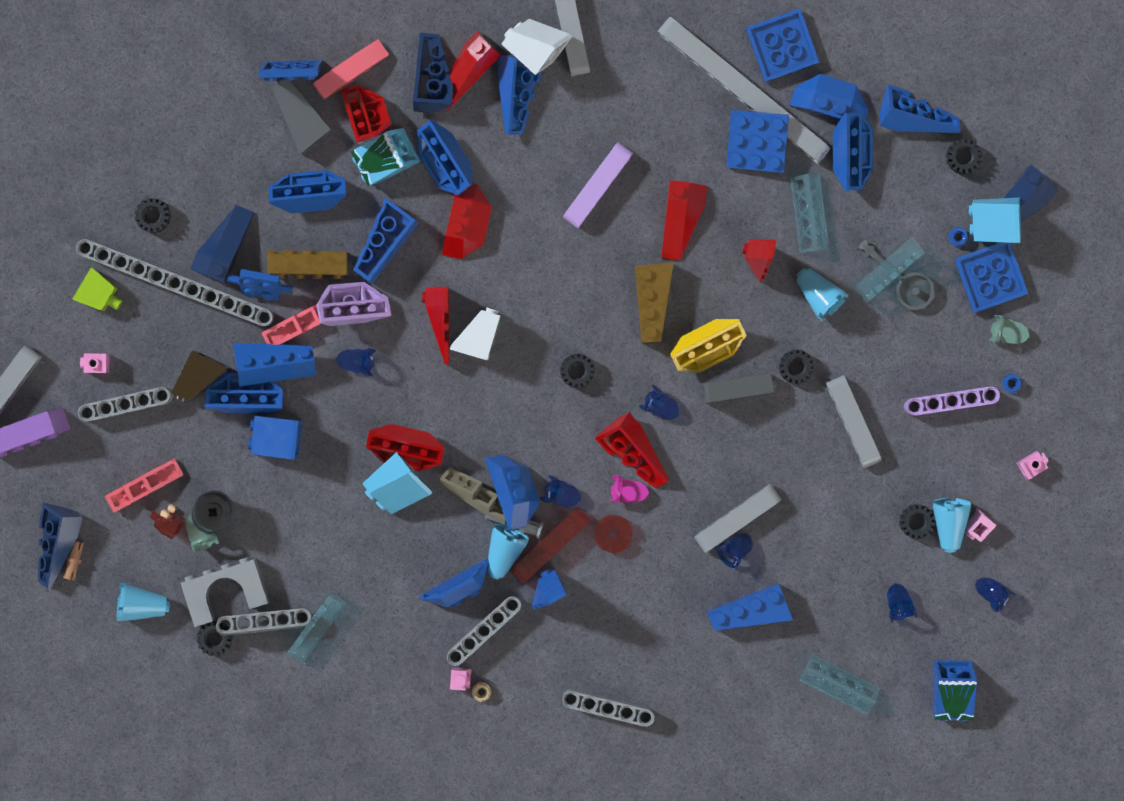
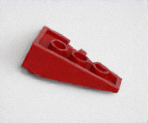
M478 30L464 44L449 72L453 84L452 106L501 56Z
M749 239L748 243L743 245L742 254H745L744 259L759 282H764L765 280L764 275H767L768 268L772 263L777 240Z

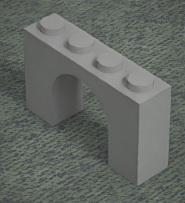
M249 556L240 559V564L233 566L231 562L222 565L221 570L214 571V568L203 571V576L196 578L194 574L184 578L185 581L180 584L194 627L215 620L209 601V590L212 584L220 578H230L241 585L249 609L270 602L256 558L251 560Z

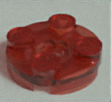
M608 515L597 523L594 537L597 545L602 550L609 553H619L629 546L633 531L630 523L625 518L619 515ZM612 528L614 531H619L617 534L618 538L616 539L608 537L610 534L609 530Z

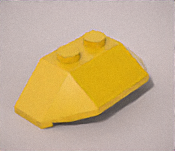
M715 319L682 336L670 355L678 371L700 373L733 356L747 335L739 319Z

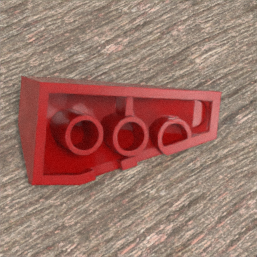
M669 181L661 258L681 260L705 207L706 185Z
M428 287L426 292H422V303H426V310L444 364L449 365L450 288Z
M630 412L616 418L595 437L596 441L611 456L616 454L623 460L622 464L624 466L630 465L635 468L637 475L654 488L669 482V478L642 426Z

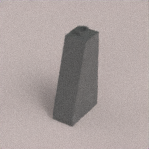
M279 77L273 83L272 90L297 149L304 155L331 133L332 130L290 80H284L283 77Z
M771 373L702 384L704 403L774 392L773 388H777L775 376L772 377Z

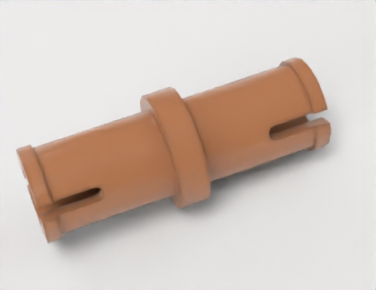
M75 541L69 557L66 558L67 565L63 578L75 581L78 565L82 561L80 557L84 543Z

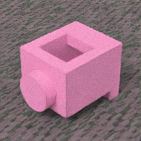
M84 353V357L80 358V368L84 369V373H109L110 354ZM93 359L96 361L95 367H92L90 364Z
M1035 451L1016 464L1025 479L1030 480L1048 468L1046 464L1049 461L1044 453L1040 454L1038 451ZM1034 461L1038 462L1037 468L1032 467Z
M976 508V512L967 522L965 534L972 540L976 538L982 542L996 527V524L979 508Z
M452 668L450 689H470L471 669Z

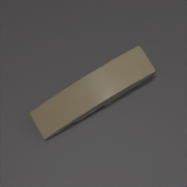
M451 467L447 469L440 478V483L480 512L504 525L507 524L496 493L483 488L482 482Z

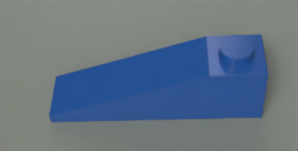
M501 55L498 58L497 76L506 135L523 134L529 115L527 107L530 99L534 100L535 94L532 91L535 82L539 83L541 72L535 75L514 55Z
M887 85L879 113L880 125L882 127L908 132L959 133L961 131L959 118L939 107L931 108L926 104L927 101L922 98L919 102L910 97L911 92L905 89Z
M549 568L540 574L541 578L538 579L532 603L534 610L550 605L567 595V588L555 569L551 571Z

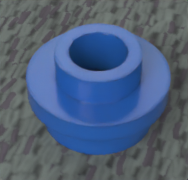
M957 227L950 231L948 239L953 246L960 247L967 242L968 234L963 228ZM955 234L961 235L960 241L955 239Z
M1008 374L1004 377L1002 386L1006 392L1015 393L1020 390L1022 381L1019 376ZM1010 380H1014V387L1009 386Z

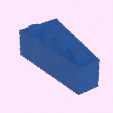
M386 197L375 219L376 222L372 231L368 235L365 247H363L354 267V271L371 284L375 282L419 224Z
M233 343L239 387L316 375L312 346Z
M778 583L706 611L714 631L793 620Z

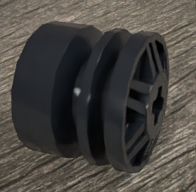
M211 490L198 497L192 508L191 518L199 531L205 534H217L228 527L234 517L235 508L227 494ZM214 510L216 512L215 516H212L210 518L208 516L209 511L211 512Z

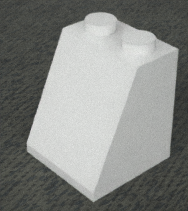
M528 19L523 23L520 21L514 29L511 27L504 34L506 38L502 45L536 75L556 60L572 38V35Z
M486 308V311L481 310L454 341L450 350L489 360L501 316L497 315L498 311Z

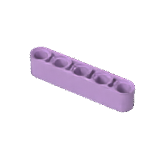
M617 142L565 212L563 218L576 228H579L629 161L633 152Z
M982 387L908 399L904 404V409L909 415H922L996 403L1000 398V393L995 387ZM988 390L994 393V398L991 401L985 397ZM969 393H973L975 396V401L971 404L966 400V396ZM949 396L956 398V404L952 407L947 403ZM932 398L937 401V407L933 410L928 406V402ZM913 401L918 404L916 412H911L909 409V405Z

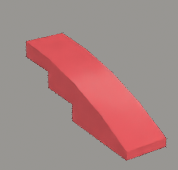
M377 39L315 81L313 86L324 100L387 58L389 53L379 39Z
M317 305L262 332L261 334L266 343L281 345L321 325Z
M174 458L104 497L112 512L115 513L182 477L183 473Z

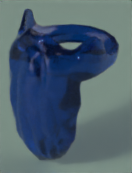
M366 348L365 350L347 349L340 352L336 360L339 366L346 371L373 376L370 370L374 367L372 354L376 350Z
M652 385L654 390L647 394L645 404L639 405V408L663 419L672 420L679 416V406L676 401L671 399L666 393H663L659 387Z
M548 475L551 481L546 484L544 489L545 496L540 498L541 501L545 503L552 502L566 507L575 506L581 501L580 493L574 486L567 484L565 481H560L557 477Z
M737 534L726 542L721 543L716 548L721 561L728 567L736 568L740 564L741 559L746 557L752 550L753 540L748 534ZM723 550L734 562H730L724 557Z
M992 578L976 580L975 588L977 592L991 603L990 606L993 612L997 613L1002 610L1008 602L1010 594L1015 595L1009 588Z
M894 583L891 585L887 593L891 623L894 620L908 619L913 615L917 618V611L913 606L908 590L901 584Z

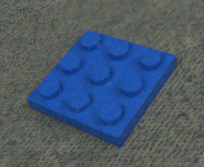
M800 8L745 28L764 83L819 64Z
M322 60L264 62L259 69V78H264V81H274L277 77H283L284 80H295V77L312 80L315 79V76L319 75L322 69Z
M732 109L726 167L784 173L789 114Z
M1000 242L954 259L973 313L1028 294L1011 243Z

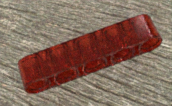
M576 507L509 571L524 584L591 520L579 507Z

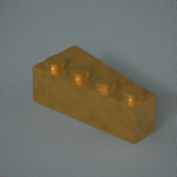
M268 250L267 273L277 275L279 279H286V275H294V279H305V275H313V279H324V275H332V279H344V276H348V252H297L292 250L275 252V250Z
M674 262L635 266L641 343L659 342L662 339Z

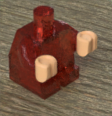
M172 504L168 506L167 510L163 509L160 514L153 511L150 515V519L155 521L153 526L162 535L170 539L178 535L185 520L182 516L176 517L174 515L177 507Z

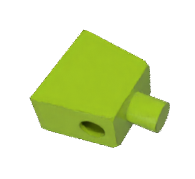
M94 268L89 270L73 297V300L101 311H105L108 305L118 310L123 300L114 296L118 288Z

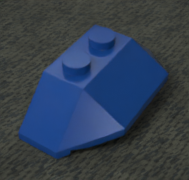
M819 74L795 87L789 105L836 121H840L844 113L863 112L865 119L868 113V108L857 85L823 74Z
M863 112L844 113L833 131V171L845 191L863 190L864 184L873 170V130L865 119Z
M429 120L417 130V136H419L418 156L438 188L459 195L472 185V164L454 135L434 120Z
M327 170L288 174L275 184L269 186V203L291 214L330 210L346 197L345 178L339 177Z
M226 373L211 386L207 387L205 391V408L225 414H268L282 410L283 390L275 382L239 387L237 373Z
M505 455L485 458L508 529L513 530L526 527L540 503L529 467Z
M488 558L419 596L420 599L445 607L452 605L454 608L463 603L461 599L467 596L473 598L480 593L478 590L482 588L489 563Z

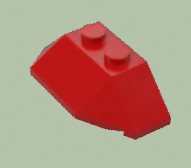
M361 85L341 90L357 144L378 137L391 125L382 96L364 89Z
M472 183L461 194L454 195L445 235L443 256L463 259L484 245L492 206L477 184Z
M395 424L369 430L366 448L369 451L371 450L383 463L397 452L414 470L420 472L441 465L445 448L429 432Z

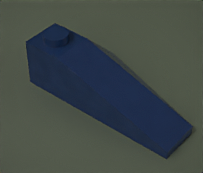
M420 33L413 112L435 113L452 106L453 84L450 79L440 35Z
M1030 165L1003 198L1020 197L1021 221L1046 206L1058 190L1043 173L1033 165Z
M236 205L197 251L190 269L227 283L228 274L231 273L254 212Z
M43 503L39 521V528H43V539H39V546H41L43 556H40L38 559V582L47 589H51L79 535L80 527L82 526V516L74 510Z

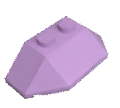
M365 282L328 285L317 303L320 323L328 326L366 323L391 316L388 297Z

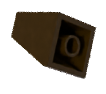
M191 351L172 390V393L176 394L174 398L184 403L195 401L206 391L207 387L211 386L226 373H229L231 367L198 351Z

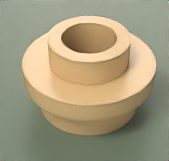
M479 682L474 685L472 695L477 701H486L491 695V688L488 684ZM480 688L485 690L484 695H479L478 690Z

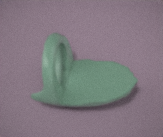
M994 315L997 321L992 324L991 333L993 337L989 338V341L1019 344L1025 342L1030 337L1028 329L1022 323L1005 319V317L1000 315Z
M190 514L186 520V530L194 553L197 552V549L206 550L210 548L212 543L219 544L215 533L205 534L196 528Z

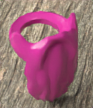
M621 475L612 476L615 483L611 487L613 499H610V502L636 503L648 496L649 491L641 482L629 479L623 480Z

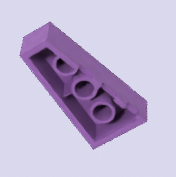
M64 408L46 411L0 428V458L7 456L8 451L12 450L13 453L21 451L25 445L29 444L31 447L40 444L42 439L46 438L47 441L56 438L59 433L70 430Z

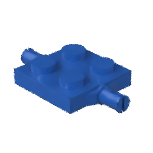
M241 269L240 277L228 274L227 282L238 284L241 288V294L247 297L255 296L268 301H279L281 292L291 294L293 292V286L282 284L277 275Z

